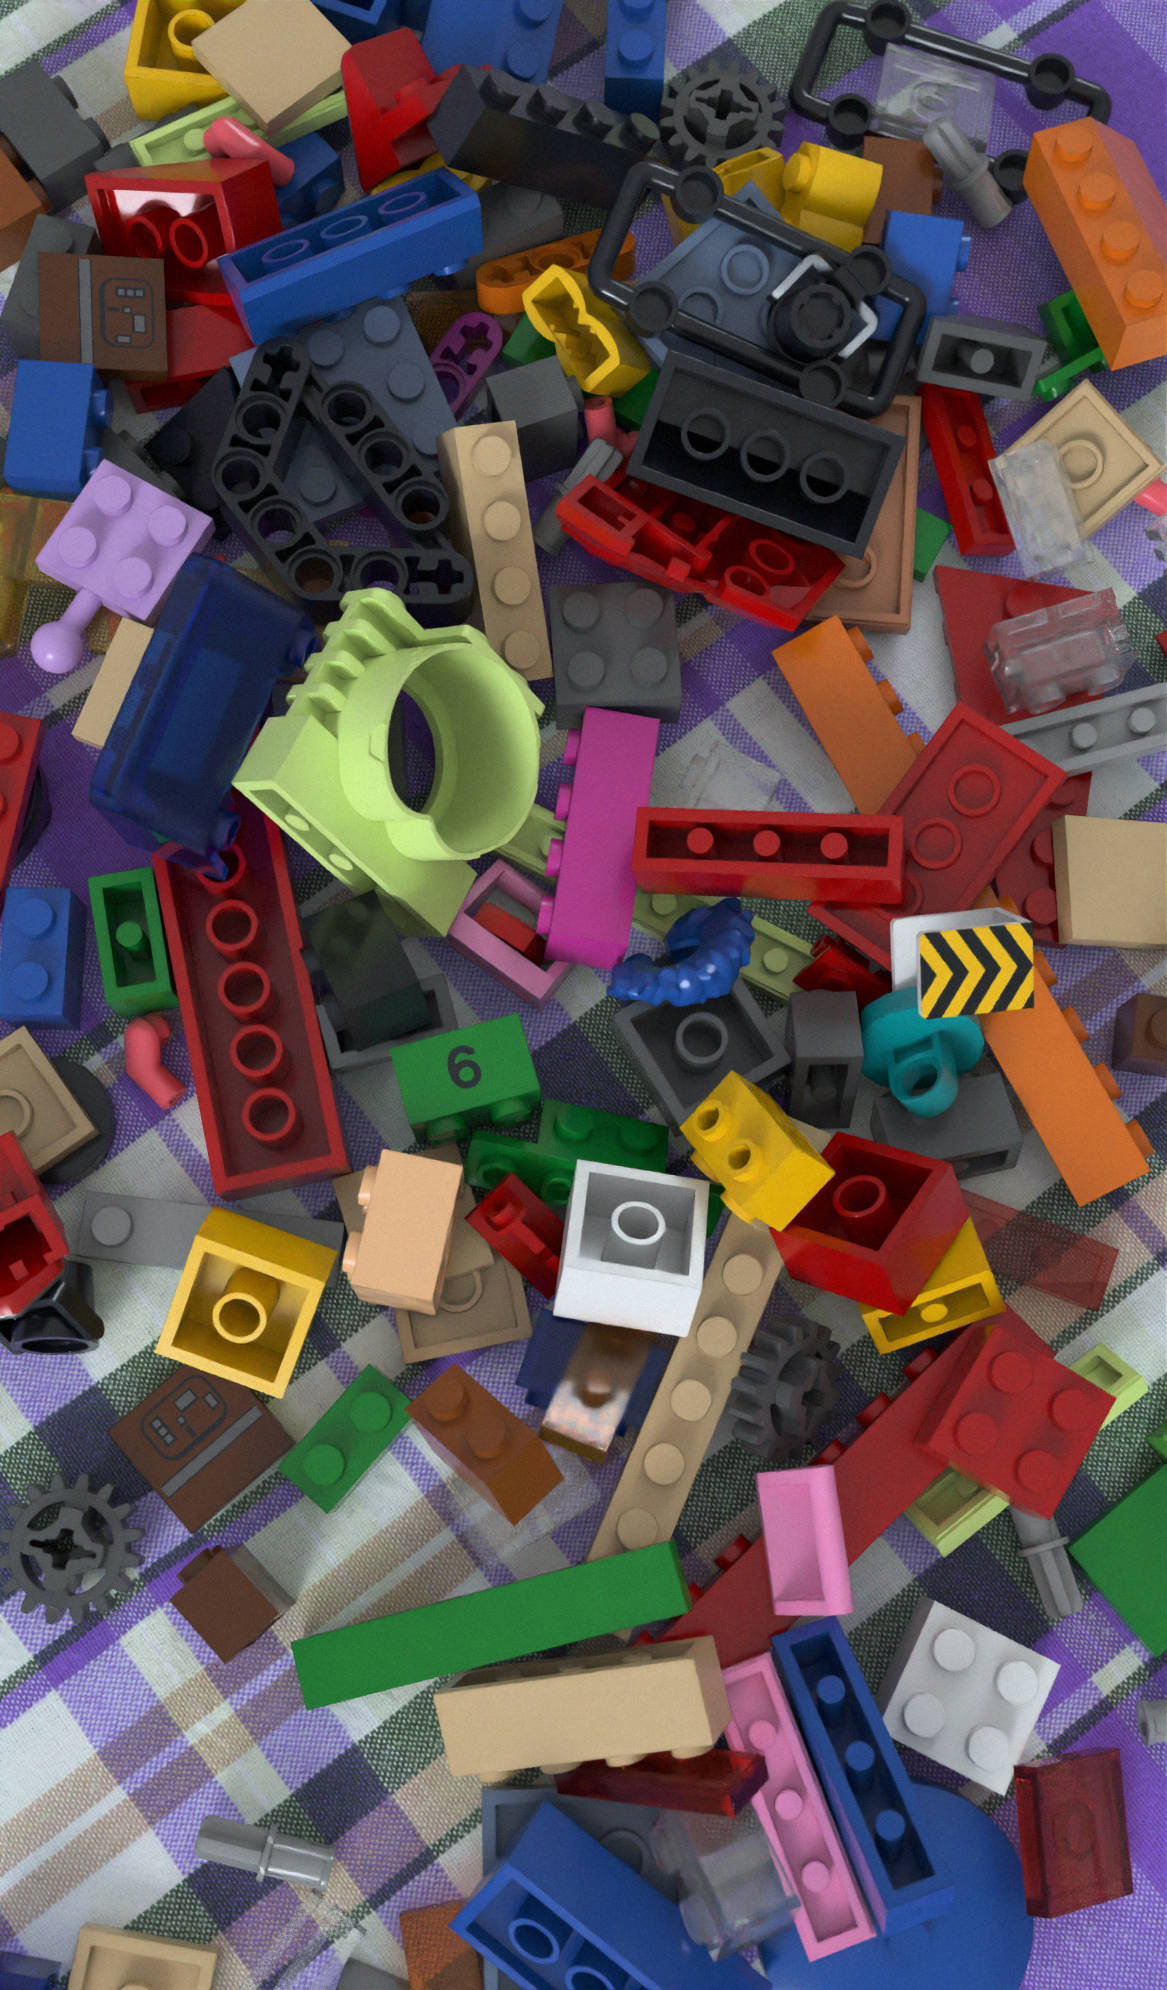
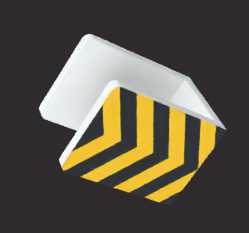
M1000 907L897 917L891 920L892 992L910 987H918V1013L924 1019L1034 1008L1032 921Z

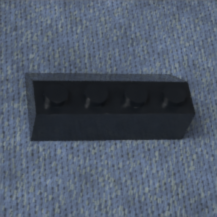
M668 349L625 474L862 560L908 437Z

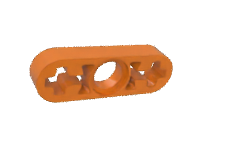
M602 228L482 264L476 270L477 303L483 311L495 315H510L525 311L522 293L552 264L587 274L588 263ZM630 232L626 236L611 274L614 279L619 281L631 277L636 269L635 237Z

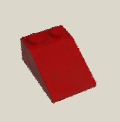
M216 158L98 171L84 175L104 256L164 259L165 301L235 307L216 259L283 232L268 160Z

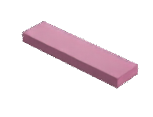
M769 1651L721 1669L732 1720L725 1728L724 1733L809 1961L817 1960L877 1936Z

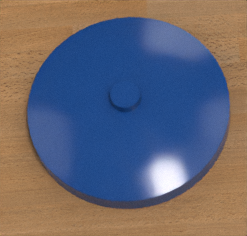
M908 1775L954 1877L956 1888L951 1912L884 1938L828 1805L877 1936L810 1962L772 1859L769 1856L758 1886L754 1926L759 1960L765 1978L773 1984L771 1990H1018L1030 1959L1034 1914L1029 1882L1014 1847L993 1820L970 1799L939 1782Z

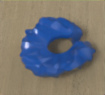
M736 897L724 898L709 908L703 905L697 909L692 908L688 913L675 921L663 940L665 955L674 965L659 968L655 966L650 956L643 953L633 954L623 963L612 966L611 985L606 988V994L624 1001L633 999L647 1002L655 1007H658L664 1000L669 1001L675 1007L688 1006L699 1002L703 1004L707 998H718L719 996L729 994L730 987L734 985L739 976L740 968L748 966L750 963V946L755 941L754 929L751 926L754 915L750 910H743L740 907L742 902Z

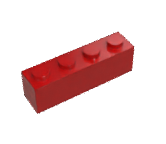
M192 304L190 307L166 311L167 382L124 380L136 413L143 414L184 406L223 366L233 370L228 358L257 347L244 330L235 307Z
M637 807L631 870L642 893L902 904L906 848L904 816Z

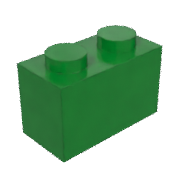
M153 867L87 878L106 1003L121 1018L180 1008Z
M368 1364L277 1469L326 1514L336 1512L413 1424V1421L404 1410L413 1400L376 1366Z

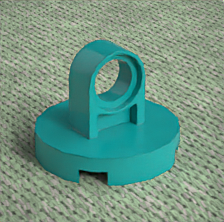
M910 987L887 993L867 1005L860 1013V1029L864 1053L861 1073L877 1085L891 1088L893 1095L914 1117L926 1119L944 1112L953 1103L958 1093L957 1075L970 1072L981 1059L985 1040L979 1015L924 1019L918 1013V987ZM913 1086L917 1087V1089L933 1086L922 1095L911 1096Z

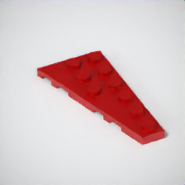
M939 565L935 566L932 575L936 594H939L944 620L942 628L945 644L949 646L957 703L960 700L995 725L1002 726L1102 699L1116 601L1115 595ZM1092 771L1067 777L991 881L992 890L997 899L1009 894L1021 916L1033 922V945L1064 950L1068 945L1059 944L1052 821L1064 815L1086 816Z

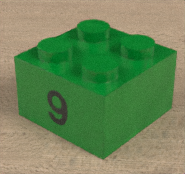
M519 1013L389 1048L409 1125L418 1145L430 1142L432 1149L454 1143L458 1145L470 1139L469 1130L493 1124L495 1132L512 1130L532 1122L530 1113L541 1110L540 1086Z

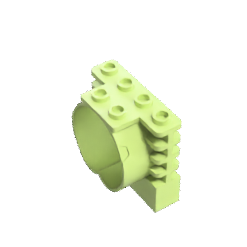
M377 587L348 591L339 604L340 609L344 612L340 621L328 623L322 633V639L326 643L322 652L310 654L304 665V670L309 674L304 684L293 685L286 696V701L290 705L288 712L285 716L267 719L231 783L355 895L359 896L374 889L393 929L402 937L445 938L477 876V873L466 863L467 860L480 858L481 854L488 853L500 845L507 844L523 826L531 811L539 786L537 781L541 739L537 719H540L545 705L529 689L527 680L519 673L513 671L490 647L488 638L477 629L469 625H458L424 630L406 611L404 602L394 593ZM401 689L409 694L422 710L430 727L435 748L433 785L420 813L411 810L400 800L394 790L390 777L388 731L392 710Z

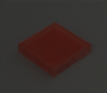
M1092 1747L1013 1765L1027 1916L1053 1919L1134 1894L1119 1748Z

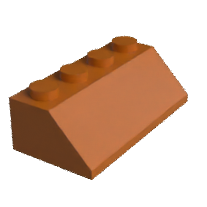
M1090 116L1033 133L1022 183L1111 371L1167 355V207L1134 141Z

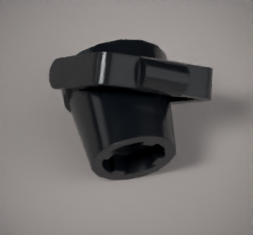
M812 251L766 298L771 305L775 303L769 313L767 323L769 344L775 353L804 366L818 359H827L840 366L876 330L881 319L880 313L865 297L868 293L865 287L843 264L838 268L822 251ZM811 265L827 280L825 284L800 285L786 292ZM854 309L867 324L843 347L851 326V310Z
M65 1260L64 1273L61 1278L22 1317H18L16 1320L14 1318L0 1320V1342L15 1355L24 1353L36 1355H73L96 1350L99 1347V1340L104 1335L105 1330L102 1319L95 1312L91 1266L82 1262Z

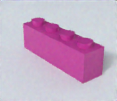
M586 706L581 728L568 729L562 765L574 767L571 784L560 782L554 812V820L565 822L563 839L551 838L545 868V876L556 878L554 896L542 895L535 932L547 935L545 959L612 970L613 965L623 963L629 944L637 880L631 870L637 807H648L660 719Z

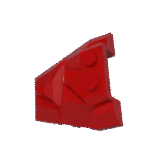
M634 446L625 463L607 480L601 482L589 474L560 500L555 514L557 520L562 523L561 531L578 542L590 555L601 558L612 567H622L649 581L679 593H701L708 602L769 628L794 632L840 577L846 567L829 548L625 474Z

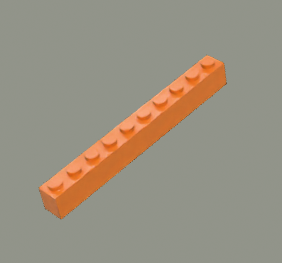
M836 614L771 651V654L860 814L876 815L926 746L917 731L907 737L905 736L895 718L896 715L904 711L895 691L887 678L877 684L875 683L865 663L874 659L865 638L857 626L846 631ZM990 885L987 886L970 909L1000 907L1022 917L1010 895L1007 894L997 899ZM1039 949L1033 952L1034 1008L978 1015L982 1022L983 1034L1080 1208L1150 1172L1151 1170L1145 1158L1155 1154L1136 1119L1124 1124L1112 1102L1121 1097L1122 1093L1104 1062L1094 1067L1090 1064L1080 1044L1089 1040L1090 1037L1072 1005L1063 1010L1059 1009L1048 989L1057 984L1058 980Z

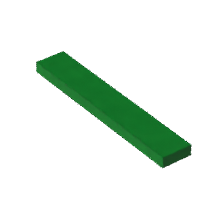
M675 1539L306 1636L292 1641L290 1644L306 1711L686 1614L692 1611L694 1607Z

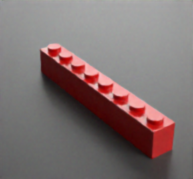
M1004 1300L1007 1311L951 1330L953 1334L936 1351L929 1344L925 1345L901 1369L900 1372L907 1378L901 1387L891 1397L883 1390L877 1393L854 1417L861 1427L844 1444L836 1437L833 1438L808 1463V1466L820 1464L834 1466L848 1568L947 1467L946 1464L913 1445L912 1442L976 1329L981 1326L997 1324L1052 1359L1057 1355ZM762 1528L749 1540L742 1532L736 1535L713 1559V1562L720 1569L701 1588L694 1581L688 1584L694 1607L692 1611L672 1617L653 1637L645 1629L642 1630L625 1648L713 1635L720 1669L768 1651L771 1648V1638L785 1633L802 1615H775L773 1613Z

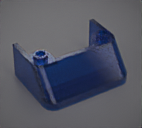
M193 552L186 559L96 761L90 779L88 791L90 803L128 845L225 881L229 868L218 853L220 850L226 852L230 849L237 836L241 822L240 813L233 811L234 798L230 793L233 785L231 782L241 766L279 675L289 677L296 667L304 669L310 654L322 652L323 648L318 638V632L315 630L310 614L221 560L199 552Z

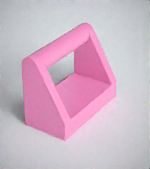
M499 858L471 886L446 937H440V940L541 1013L577 964L555 961L544 972L472 919L497 887L537 916L542 895L551 896Z
M820 1464L754 1473L773 1613L775 1615L833 1616L855 1612L834 1466Z

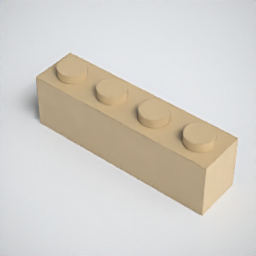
M515 420L452 428L436 436L435 440L442 484L449 497L452 547L457 553L467 559L472 566L474 576V605L471 615L464 623L483 633L488 638L490 647L513 671L522 675L527 681L554 677Z
M713 1635L460 1671L433 1694L451 1777L478 1774L479 1781L481 1782L503 1780L516 1774L519 1769L541 1766L542 1773L560 1774L577 1768L583 1761L604 1758L608 1766H625L642 1760L647 1756V1753L671 1750L672 1756L675 1758L695 1757L710 1751L732 1720Z

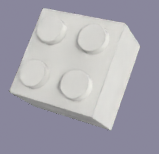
M577 1159L566 1210L553 1315L688 1337L702 1291L710 1181Z
M921 1595L874 1701L892 1739L1005 1796L1061 1665L943 1604Z

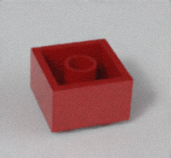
M837 1131L820 1154L835 1171V1174L781 1232L771 1226L768 1229L791 1279L904 1317L970 1216L952 1164Z
M997 1324L981 1326L976 1329L912 1444L1026 1515L1050 1521L1117 1398Z

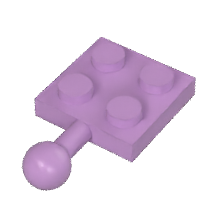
M103 459L35 559L41 572L78 592L58 622L46 623L34 633L30 648L32 657L38 666L47 672L55 674L66 673L74 669L83 656L84 648L81 635L101 605L122 617L151 628L215 532L216 528L213 518Z

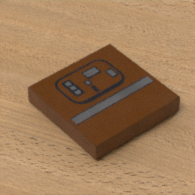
M38 252L40 361L94 364L100 379L167 382L164 259Z
M187 1364L180 1367L107 1431L191 1534L199 1531L297 1444L251 1388Z

